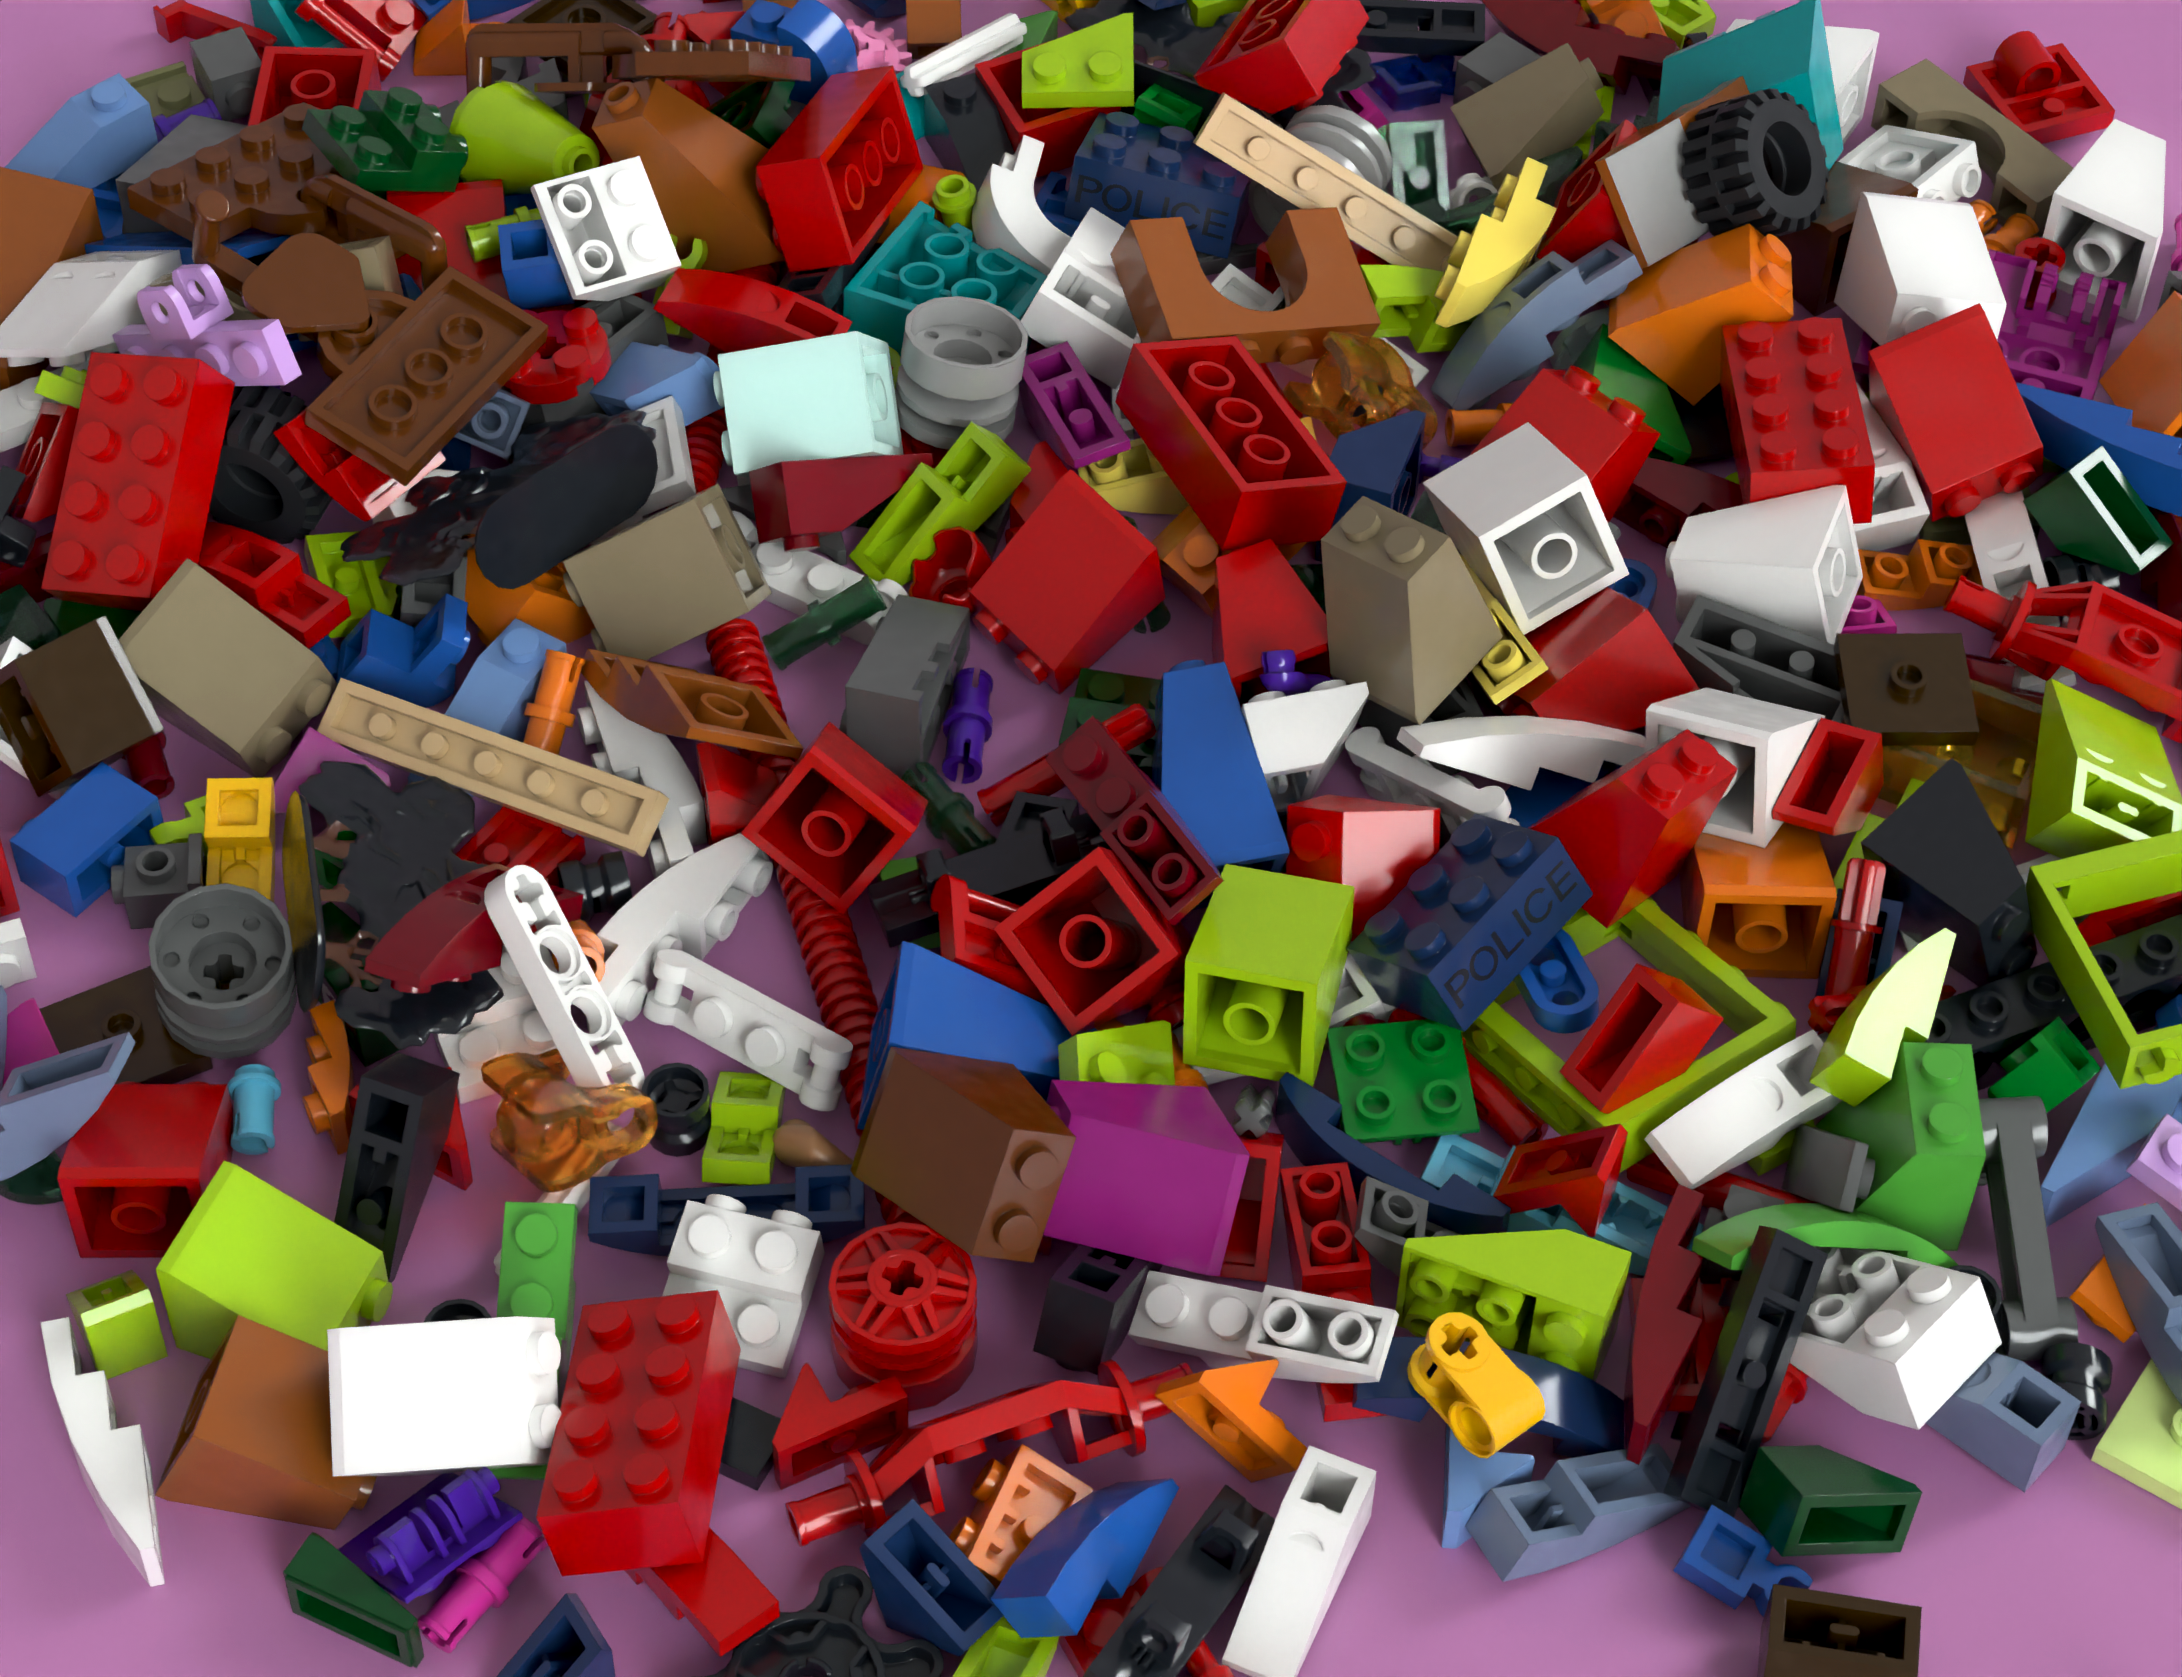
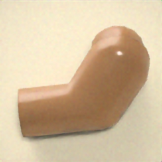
M788 1120L776 1129L773 1134L775 1155L781 1163L795 1168L853 1163L851 1158L804 1120Z

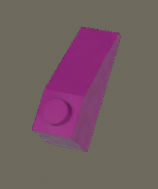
M1068 341L1025 356L1022 380L1018 383L1024 414L1040 441L1046 440L1061 460L1074 469H1078L1131 449L1129 438Z

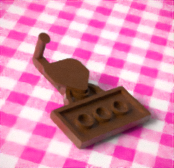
M611 22L480 24L470 30L466 39L467 94L477 87L486 88L492 85V58L568 57V82L534 83V92L551 94H605L607 89L619 84L607 83L606 56H612V79L631 80L632 83L656 77L663 82H811L810 59L794 57L793 46L746 42V40L738 39L711 40V44L689 42V40H654L653 51L646 39L626 27Z
M305 102L288 106L282 113L257 125L247 126L239 134L214 146L204 147L198 150L195 155L169 168L156 170L150 177L127 187L130 209L191 242L193 241L195 198L204 190H215L223 194L230 204V214L226 220L221 222L220 243L251 227L271 234L296 235L300 233H315L330 239L336 244L389 235L395 259L408 254L420 261L423 292L448 268L445 240L433 225L345 180L302 130L307 109H317Z
M204 190L195 198L192 259L194 264H208L218 276L222 286L242 297L245 307L260 319H279L285 333H301L317 343L318 360L325 374L333 382L306 408L305 425L404 486H407L547 340L549 327L547 324L451 266L415 301L395 292L365 290L359 259L353 253L330 239L315 233H300L289 237L257 266L220 243L221 222L226 220L230 214V204L227 198L215 190Z

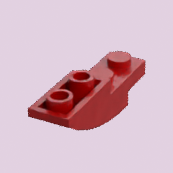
M678 268L653 308L671 319L678 326L686 328L724 353L847 333L853 322L795 292L744 276L703 269Z
M216 522L206 523L198 565L308 649L312 648L351 616L348 598L304 573L298 553L248 530Z
M1348 1162L1280 1169L1283 1212L1294 1290L1375 1306L1370 1287L1372 1268L1368 1251L1354 1236L1358 1206ZM1316 1382L1324 1422L1387 1416L1386 1414L1352 1407L1353 1383Z

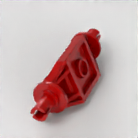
M1963 575L1957 578L1945 601L1943 611L1951 612L1993 632L1991 638L1994 640L1989 651V658L1999 662L2004 657L2045 681H2048L2060 666L2066 667L2078 673L2080 677L2089 683L2104 685L2134 699L2140 706L2149 711L2165 714L2161 735L2182 744L2181 621L2095 581L2037 589L2036 584L2026 580L2017 594H2013L2008 599L1967 580V577ZM2028 616H2064L2059 627L2025 622Z
M1109 1359L1101 1362L1098 1366L1099 1385L1067 1380L1031 1384L900 1430L869 1465H867L861 1453L856 1449L846 1452L843 1456L846 1475L844 1477L845 1484L796 1502L786 1503L785 1508L792 1533L800 1547L808 1545L811 1541L858 1525L869 1538L900 1510L885 1514L882 1503L908 1479L919 1501L917 1502L918 1505L930 1517L945 1512L935 1465L946 1463V1465L986 1452L987 1448L983 1438L996 1434L999 1443L1010 1439L1016 1441L1051 1429L1066 1464L1081 1463L1123 1448L1131 1457H1136L1146 1451L1144 1423L1173 1412L1155 1396L1159 1385L1194 1373L1190 1366L1183 1362L1166 1371L1129 1382L1117 1362ZM1079 1415L1108 1418L1114 1433L1085 1442Z

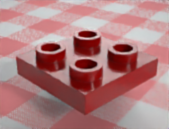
M2020 31L2012 34L1999 45L1993 60L1966 67L1963 81L1966 88L2041 144L2105 129L2113 121L2115 109L2063 43L2044 47L2034 33Z

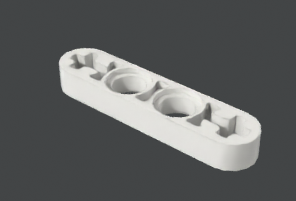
M526 865L512 867L488 883L484 892V903L488 914L580 1094L587 1104L596 1111L603 1113L615 1112L642 1095L645 1075L641 1064L549 884L534 868ZM516 895L519 896V898L522 900V903L518 902V900L515 897ZM534 924L538 930L535 933L530 929ZM540 944L549 948L556 957L559 964L558 973L551 971L543 962L540 955ZM571 1004L580 1008L587 1017L589 1034L579 1029L573 1021ZM594 1045H597L599 1052L594 1054L591 1048ZM607 1074H610L613 1078L614 1084L610 1082Z

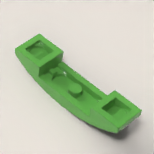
M1820 1203L1773 1205L1742 1213L1694 1237L1692 1252L1730 1270L1743 1271L1760 1225L1777 1228L1811 1246L1875 1249L1944 1268L1958 1265L1948 1254L1915 1234L1854 1209L1852 1213Z

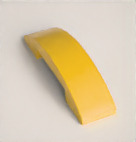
M207 778L204 840L208 847L206 886L228 883L254 889L274 902L275 793L273 778ZM222 984V990L229 989V984Z

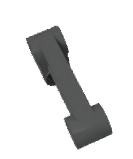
M2039 1096L1979 1099L1986 1158L1977 1186L1988 1184L2004 1297L1995 1320L2002 1344L1995 1352L2021 1361L2042 1360L2044 1351L2049 1347L2064 1342H2078L2077 1317L2072 1301L2068 1297H2056L2036 1160L2044 1156L2048 1144L2046 1109Z

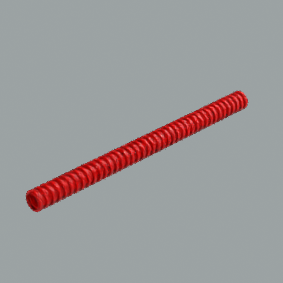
M735 618L711 629L707 634L705 643L707 652L710 654L711 665L714 668V675L727 678L729 681L758 686L789 727L756 625L749 620ZM737 748L740 756L772 770L777 776L778 783L797 760L795 758ZM772 859L773 866L777 872L778 882L781 884L782 895L786 900V908L791 917V924L795 930L796 940L800 945V953L805 961V969L810 978L811 989L814 991L815 1002L819 1007L821 1021L824 1023L825 1028L846 1038L853 1045L849 1065L846 1069L840 1070L839 1079L844 1088L845 1099L849 1104L850 1115L854 1120L855 1131L860 1141L863 1130L857 1129L870 1032L878 1010L877 998L873 993L871 980L868 978L867 967L863 962L862 951L858 946L857 936L853 931V924L848 915V910L842 915ZM875 1191L877 1202L880 1204L881 1216L886 1221L885 1225L898 1222L926 1225Z

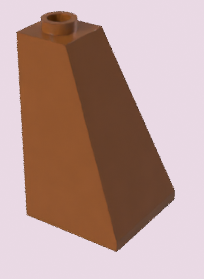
M657 77L635 83L622 82L606 90L592 129L614 163L640 156L670 234L678 237L676 252L679 259H686L690 256L693 249V241L696 238L706 241L708 246L707 258L701 267L703 270L728 273L785 261L784 254L777 250L774 243V223L767 201L761 198L756 186V165L769 149Z
M0 167V325L54 263L85 255V244L103 240L93 189ZM0 358V391L19 384L26 379L40 376L42 370H45L50 364L49 358H44V361L18 367L8 366L7 358Z

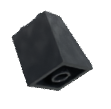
M1950 758L1861 842L1864 859L1879 861L1885 864L1886 874L1882 897L1904 902L1898 929L1918 944L1944 928L1955 933L1956 938L1948 965L1980 987L2031 968L2038 952L2025 882L1962 765L1953 758Z

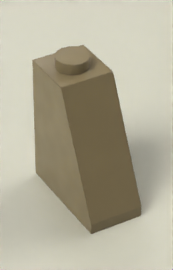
M1566 43L1450 108L1485 175L1490 178L1493 186L1499 191L1506 174L1517 177L1527 157L1547 165L1546 175L1604 113L1595 91L1604 86L1589 57L1579 62L1570 45Z

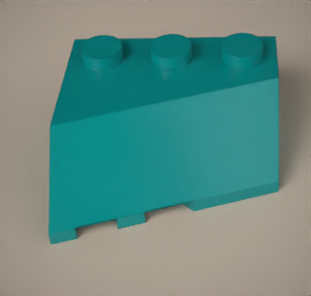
M1800 0L1799 3L1778 12L1773 10L1757 17L1752 23L1728 33L1721 32L1664 58L1657 123L1680 106L1703 98L1723 82L1743 76L1749 93L1769 88L1778 89L1780 93L1787 92L1792 95L1796 105L1802 104L1809 112L1810 121L1816 123L1820 132L1819 138L1821 144L1825 146L1827 154L1825 162L1829 171L1844 150L1821 0Z
M919 201L844 288L843 316L853 321L848 332L858 331L885 341L901 357L906 317L917 305L934 298L968 297L981 299L1000 306L1021 321L1047 275L1001 248L989 250L972 241L973 231L959 223H955L950 227L946 226L934 218V208ZM1029 336L1027 342L1026 356L1032 342V338Z

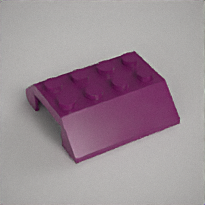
M1989 249V255L2007 304L1997 341L2016 384L2022 383L2093 400L2127 283L2103 277L2090 322L2082 321V317L2092 286L2093 274L2081 272L2080 277L2076 279L2072 292L2073 302L2069 316L2047 311L2051 294L2055 292L2059 279V266L2046 263L2034 306L2030 308L2026 307V302L2038 261ZM1865 331L1852 367L1855 374L1869 377L1868 351L1880 345Z

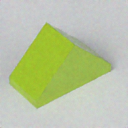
M133 1270L66 1294L96 1371L104 1370L107 1380L168 1357L150 1290Z

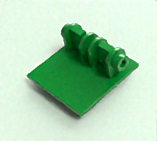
M1430 1019L1332 1027L1328 1029L1327 1040L1338 1101L1342 1105L1339 1130L1360 1143L1391 1140L1393 1145H1401L1402 1139H1411L1413 1144L1422 1142L1423 1137L1431 1138L1446 1135H1459L1462 1137V1134L1480 1133V1125L1460 1030Z

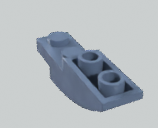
M1610 239L1573 263L1552 251L1527 268L1494 298L1460 337L1431 387L1435 399L1447 409L1476 410L1489 401L1491 394L1508 383L1531 376L1538 370L1540 363L1554 355L1546 337L1547 334L1568 328L1577 321L1580 313L1599 301H1606L1619 296L1626 290L1629 282L1643 274L1635 254Z

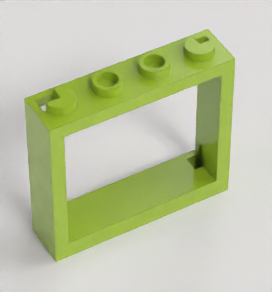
M2182 830L2059 859L2029 868L2026 892L2034 934L2119 1089L2144 1083L2151 1085L2160 1084L2176 1075L2182 1074V1024L2137 1035L2073 918L2181 892Z
M1649 897L1609 928L1604 927L1585 910L1580 908L1561 929L1571 936L1582 957L1620 937L1661 972L1683 980L1724 1018L1722 1022L1737 1033V1037L1692 1063L1687 1071L1680 1076L1606 1114L1600 1112L1559 1072L1565 1062L1500 1007V1005L1520 994L1514 981L1499 994L1465 1032L1461 1031V1035L1466 1039L1465 1047L1561 1136L1620 1123L1628 1132L1620 1168L1621 1173L1654 1152L1644 1140L1652 1130L1735 1073L1796 1039L1797 1020L1783 1004L1770 999L1749 982L1739 968L1734 965H1728L1707 948L1697 934L1681 927Z

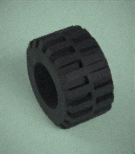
M1772 88L1756 91L1708 106V108L1700 110L1695 115V122L1689 123L1686 130L1688 141L1683 142L1682 156L1685 159V165L1682 166L1683 179L1687 181L1689 190L1686 192L1690 203L1694 202L1697 209L1696 215L1702 224H1708L1709 232L1713 236L1746 224H1751L1764 236L1772 234L1779 237L1808 228L1810 222L1817 220L1821 214L1820 205L1825 204L1828 194L1825 183L1829 182V169L1826 167L1825 162L1827 154L1825 146L1821 144L1820 132L1816 123L1810 121L1809 112L1802 104L1796 105L1792 95L1787 92L1780 93L1778 89Z
M234 386L209 513L213 515L212 519L221 524L232 525L251 531L270 540L274 539L281 544L292 543L295 538L302 540L305 538V535H309L312 530H315L333 498L318 486L298 465L273 433L308 407L305 405L306 401L295 395L290 397L284 394L281 389L269 386L268 389H263L261 386H244L243 388Z

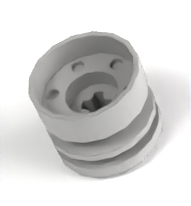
M1333 105L1310 106L1295 113L1285 128V131L1381 190H1384L1391 179L1393 159L1386 140L1370 122L1353 111ZM1254 180L1249 185V206L1255 221L1268 237H1270L1286 210L1300 209Z
M961 296L941 297L917 305L906 317L900 358L902 365L898 370L895 390L900 427L916 440L936 448L948 450L970 422L998 435L1004 441L1013 431L1019 395L1018 383L1022 380L1027 351L1028 333L1021 321L1006 309L981 299Z

